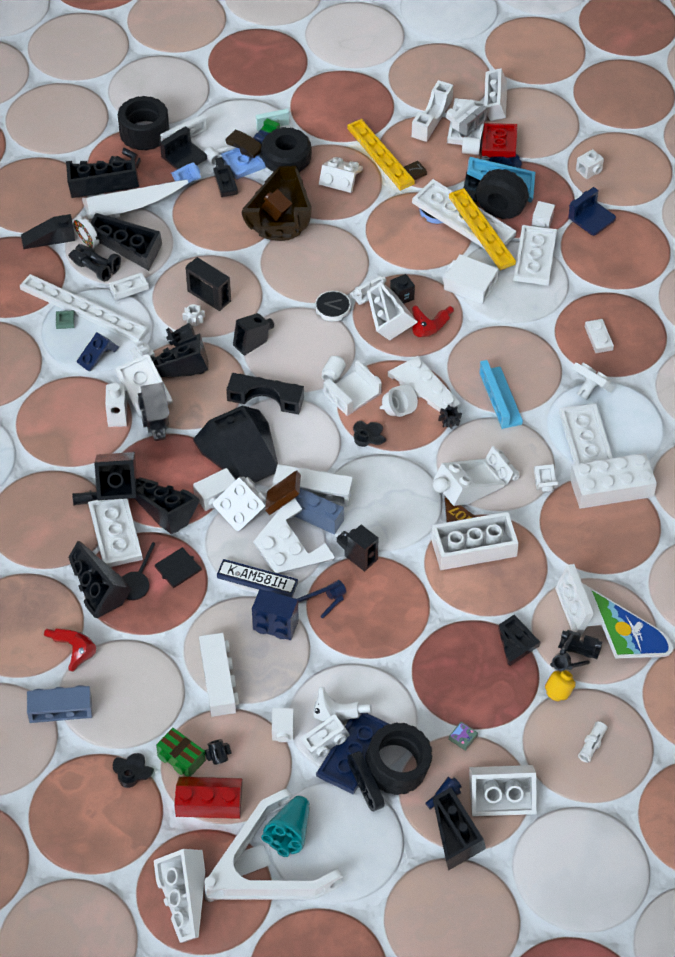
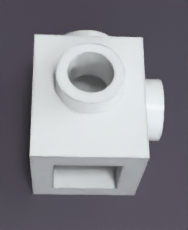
M592 149L577 158L576 171L585 179H589L602 171L604 158Z

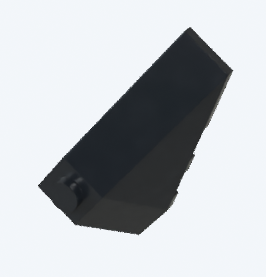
M77 541L68 558L74 575L79 578L80 585L78 587L84 593L85 607L94 618H99L122 606L132 589L118 573L82 542Z

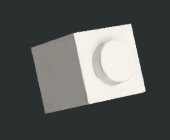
M538 201L533 214L532 226L550 228L555 205Z
M272 708V741H293V708Z

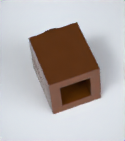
M277 189L274 193L269 192L264 197L265 202L262 208L277 221L287 213L293 203Z

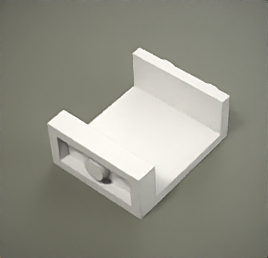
M357 360L353 373L336 384L330 379L324 382V395L348 416L381 394L382 382L379 377L374 376L369 371L366 365H362Z

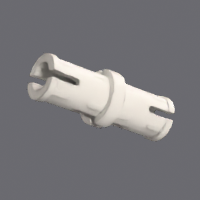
M595 722L591 733L586 736L585 744L578 754V758L583 762H590L596 749L601 746V739L608 729L604 723Z

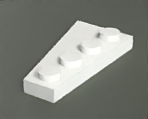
M418 356L388 371L389 378L392 380L396 379L400 382V385L406 384L411 386L418 398L422 397L425 399L427 404L440 412L441 408L446 409L448 405L452 407L457 406V410L461 408V403Z

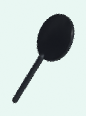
M152 542L139 571L129 572L122 576L132 589L126 598L127 600L141 599L149 590L148 578L142 572L154 549L155 542Z

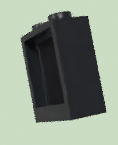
M198 257L187 264L185 270L187 291L218 311H221L231 302L229 276Z

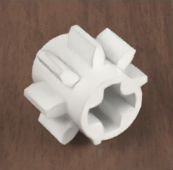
M191 304L184 308L183 320H187V323H190L192 326H198L200 323H203L205 310H201L200 305Z

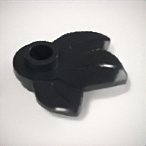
M360 420L353 426L355 432L353 438L358 446L366 447L369 443L380 445L387 441L384 436L380 435L383 431V426L380 423L370 422L366 424Z
M141 753L131 754L127 760L116 757L113 761V771L118 774V781L125 788L135 786L139 780H147L154 772V768L145 766V757Z

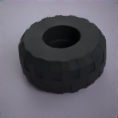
M281 127L267 134L262 141V160L265 166L273 172L279 166H296L298 171L301 172L310 163L312 155L311 142L308 136L300 130L291 127Z
M495 169L488 171L482 177L476 189V197L481 208L488 214L496 218L510 219L521 214L528 202L529 192L526 183L516 173L506 169Z

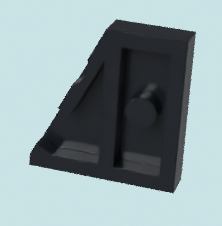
M515 614L499 624L498 630L509 666L540 646V641Z

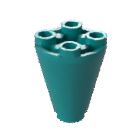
M295 796L264 827L261 839L277 850L280 856L288 857L290 854L299 853L303 849L310 810L309 801L303 796Z

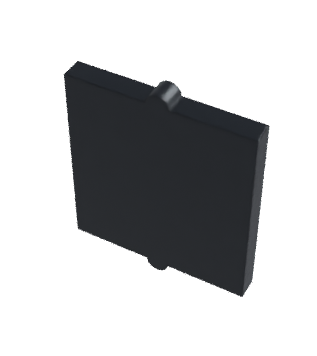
M183 547L154 565L162 575V579H166L173 588L202 570L194 561V557L190 556Z

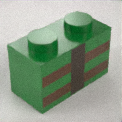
M172 728L156 744L158 758L164 763L168 762L180 775L184 774L187 777H191L206 761L205 750L175 728Z

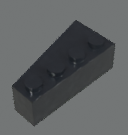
M118 160L111 163L97 161V163L80 161V164L66 161L67 182L71 198L139 187L135 160Z
M95 213L91 221V225L97 233L95 238L96 240L99 239L100 244L149 271L162 246L160 231L99 213Z

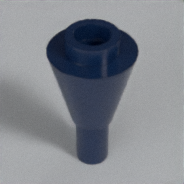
M447 777L434 796L450 787L457 796L461 794L460 788L462 786L455 777L452 779ZM432 798L425 802L430 810L434 807Z

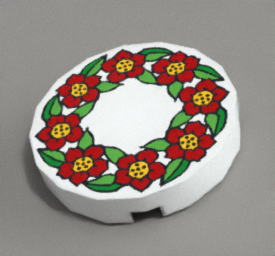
M77 216L73 219L76 233L86 246L95 248L99 245V239L96 240L95 238L97 233L88 220L82 219L83 216Z

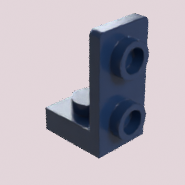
M96 332L77 359V363L90 372L105 351L111 350L116 352L119 346Z

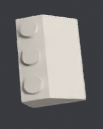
M533 765L469 767L472 816L537 814L536 771Z

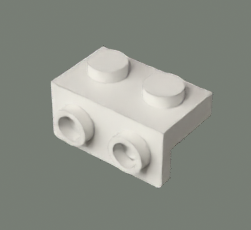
M334 714L301 737V740L316 760L327 755L334 746L345 742L350 735Z

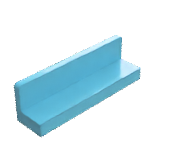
M488 360L480 361L479 374L501 428L522 425V417L501 367L491 368Z

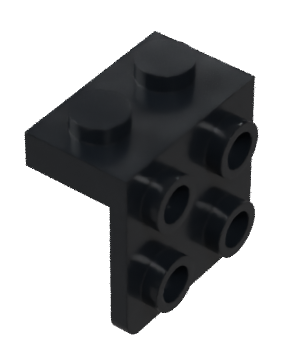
M186 126L160 142L161 157L176 169L193 162L195 165H199L207 159V154L191 142L190 129Z

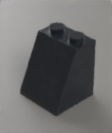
M135 452L96 455L94 466L97 501L136 498Z

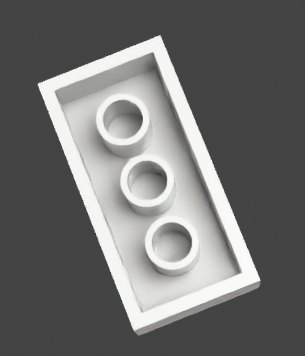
M646 453L573 464L571 466L570 481L579 509L654 497L657 482Z
M508 512L432 525L431 541L440 570L517 557L518 540Z

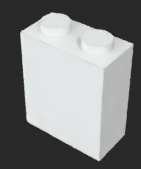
M459 254L458 258L452 261L450 270L446 271L443 276L444 290L483 304L497 282L498 268Z

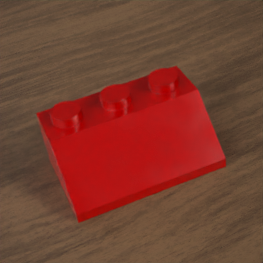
M179 777L176 784L174 802L176 817L240 819L243 779Z

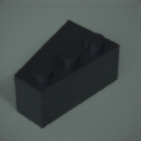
M451 787L432 798L448 870L486 849L482 835Z

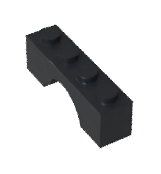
M237 373L231 374L226 389L227 401L246 404L252 398L266 396L277 401L282 412L298 415L304 400V386Z

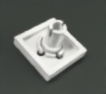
M582 363V365L574 364L572 369L585 379L584 384L579 392H577L579 396L587 400L595 386H600L612 393L615 386L611 384V379L599 371L595 374L597 371L585 363Z

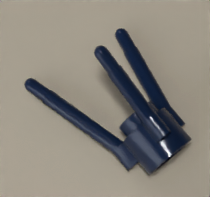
M337 580L327 587L297 599L298 602L326 592L327 596L330 599L334 598L335 601L321 615V618H324L339 602L344 600L342 595L346 594V588L342 581Z

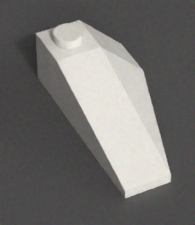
M182 849L154 860L156 882L158 887L163 889L166 897L164 903L170 907L172 912L171 921L180 943L199 937L205 880L203 851Z

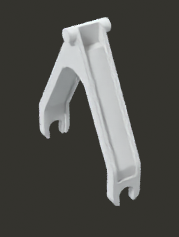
M283 789L260 801L211 874L205 878V900L208 902L214 900H315L339 888L343 884L341 879L344 876L337 869L315 881L248 880L241 877L236 871L234 865L265 819L279 812L291 800L289 798L292 796L290 791Z

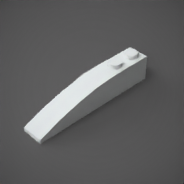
M188 180L82 198L88 219H92L95 213L105 216L110 215V217L116 218L120 217V213L144 207L174 193L188 184Z

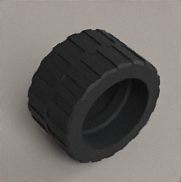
M138 96L125 101L119 108L117 114L119 133L122 142L126 146L137 150L155 149L160 146V134L169 130L168 109L163 102L154 97ZM143 121L153 122V123H150V124H147V125H137V124H136V123H138V122H143Z
M396 722L387 724L377 730L370 741L365 760L379 790L381 789L388 794L399 795L407 794L417 789L423 782L431 765L433 757L432 746H430V741L422 731L407 723ZM390 745L401 746L412 753L417 767L409 772L394 771L383 763L379 751Z

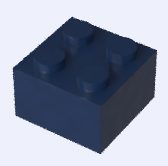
M259 589L252 606L253 630L260 634H269L279 639L291 640L299 621L298 599Z

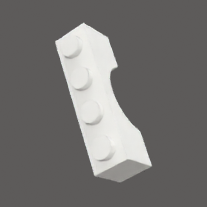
M437 81L432 89L424 113L418 112L412 122L411 137L425 142L428 141L453 100L454 85Z

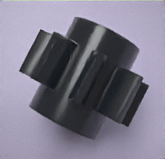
M448 405L446 409L441 408V415H439L438 421H442L443 428L446 426L452 429L455 424L457 426L460 425L459 419H461L462 413H458L457 406L452 407Z
M218 739L207 744L209 749L205 750V755L208 761H212L214 765L229 760L227 755L232 754L228 743H223L222 739Z

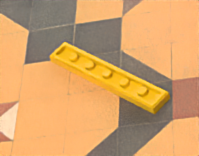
M362 119L347 125L349 132L400 191L415 184L412 176Z
M465 188L449 193V199L499 270L515 265L516 260Z

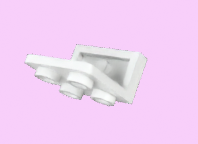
M334 157L322 165L319 185L351 193L353 192L355 177L363 170V166H360L357 162L350 161L348 163L344 162L342 158Z
M239 477L213 502V506L237 531L241 530L260 511L265 510L267 496L254 488L255 484L249 477Z

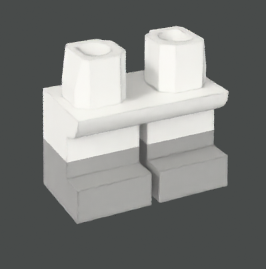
M472 99L468 102L460 100L456 105L457 111L450 108L446 114V118L452 122L451 127L467 137L486 121L487 107L483 105L480 107L476 106Z

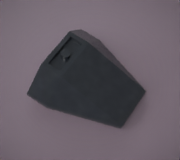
M242 405L210 419L193 438V442L202 455L222 470L227 468L236 480L239 477H249L255 483L276 472L278 462L269 423L258 409Z

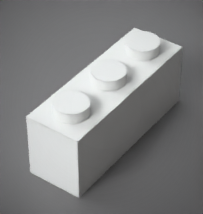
M502 68L487 71L485 76L484 106L487 107L489 120L506 118L507 80Z

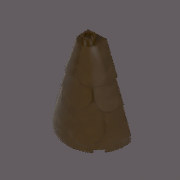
M279 166L243 207L241 213L247 226L251 230L254 229L259 233V236L274 241L290 240L299 236L309 225L312 206L296 166ZM278 189L293 204L287 213L275 221L262 208V205L265 202L264 197L269 192L274 193Z

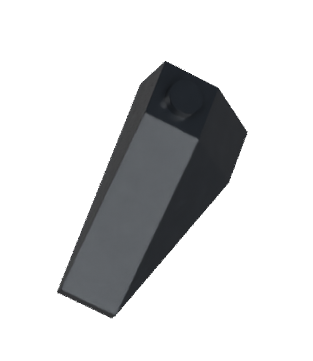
M200 334L177 342L178 346L171 350L167 347L157 357L150 356L160 377L192 376L202 374L208 370V358Z
M141 477L136 479V498L134 499L160 527L173 534L188 525L200 502L197 496L184 489L181 491L174 490V487L170 485L163 487L159 486L158 482Z

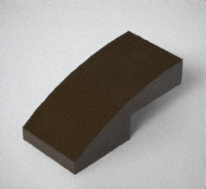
M236 129L225 139L227 145L239 148L242 155L255 158L261 152V143Z

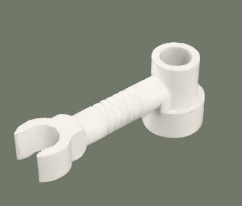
M226 145L215 150L212 147H207L204 152L207 154L210 164L216 166L215 158L222 157V153L233 150L236 147Z

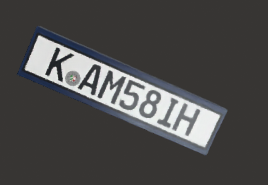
M223 559L217 572L218 579L288 597H293L298 585V579L226 559Z

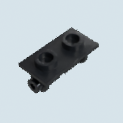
M563 630L558 648L562 649L570 634L573 633V640L566 651L598 659L602 648V641H599V638L585 635L584 641L580 640V633Z

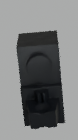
M362 524L356 529H352L349 533L343 531L338 535L337 543L345 550L344 556L364 572L378 560L379 538Z

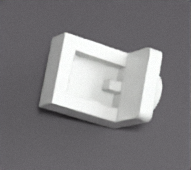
M554 464L534 467L536 489L542 490V492L554 491V488L558 486V481L555 478Z

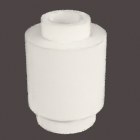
M331 356L322 370V379L324 381L330 379L335 382L339 379L346 367L343 358Z

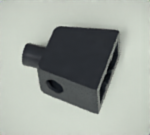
M259 313L237 319L233 346L245 356L267 341L269 330L274 328L273 320L271 318L265 319Z

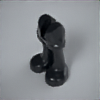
M78 244L75 250L68 254L69 258L76 265L89 268L103 282L108 281L111 278V273L115 274L121 264V257L118 254H112L108 259H105L95 253L94 248Z

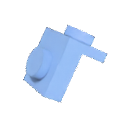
M194 162L171 172L175 181L188 180V184L201 178L200 169Z

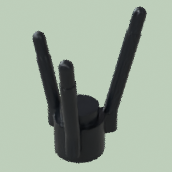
M573 633L570 634L563 648L552 659V663H550V666L558 671H563L566 668L572 670L573 668L590 663L589 660L571 663V657L566 653V650L573 640Z

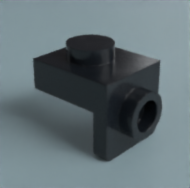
M190 323L174 332L169 327L166 329L168 334L166 336L167 341L171 346L174 345L175 347L178 346L177 342L196 335Z

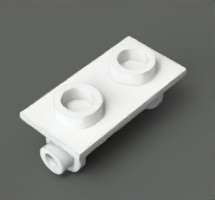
M378 276L370 281L369 284L366 283L360 287H355V290L350 295L361 305L369 301L367 291L380 282L385 285L386 278Z
M492 446L485 459L496 471L498 477L505 482V486H507L510 480L516 481L519 479V471L512 464L508 465L510 461L502 450Z

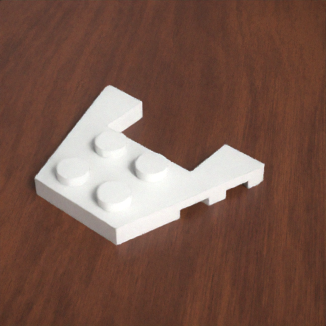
M295 498L279 509L253 542L271 570L277 574L335 559L326 543L307 553L286 522L302 511Z

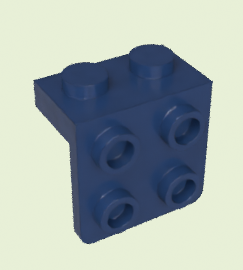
M595 187L585 191L579 198L572 200L569 205L568 215L571 221L593 236L616 220V216L597 203L599 190Z

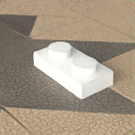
M142 273L109 283V289L115 300L149 289Z
M603 319L585 322L584 327L595 353L612 351L614 345Z

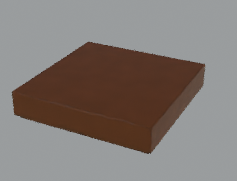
M297 470L267 491L265 511L269 515L300 494L301 474Z

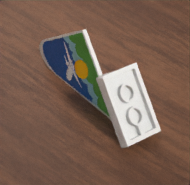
M574 564L566 566L555 589L571 631L580 633L582 636L587 626L602 625L615 659L667 657L672 653L673 645L661 630L583 584L580 573L577 572Z

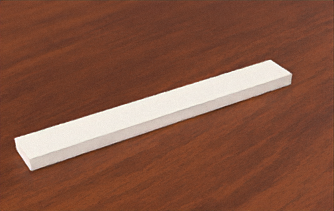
M31 274L20 285V290L66 311L74 310L75 315L134 342L143 340L149 333L148 327Z

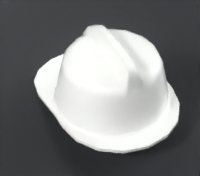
M406 384L391 388L383 396L380 409H384L390 416H405L415 411L418 404L417 395L414 389Z

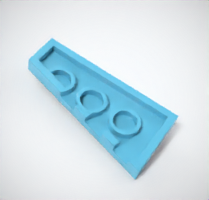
M474 157L469 158L467 174L479 180L488 171L495 169H506L516 173L526 183L529 192L528 202H532L536 172Z

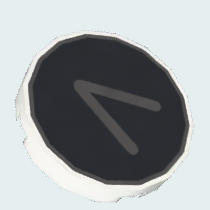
M339 291L324 292L316 299V313L323 320L331 322L340 321L350 313V299Z

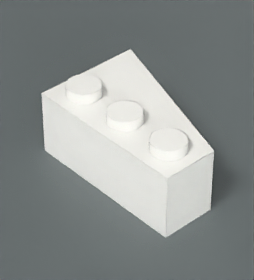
M382 282L367 291L376 331L389 341L418 322L394 291Z

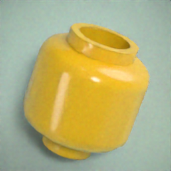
M557 670L550 675L545 684L546 694L554 701L567 700L576 684L573 675L569 671Z

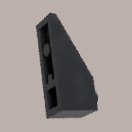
M71 214L52 217L21 234L23 249L75 241Z

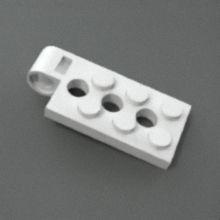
M455 98L453 109L457 111L456 105L460 100H463L465 102H468L469 100ZM473 100L476 106H484V101ZM450 121L447 143L463 145V154L479 155L484 123L465 137V135L451 127L452 122Z

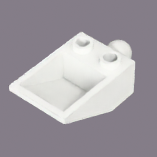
M486 459L442 463L433 480L434 490L438 493H444L453 506L470 504L506 485Z

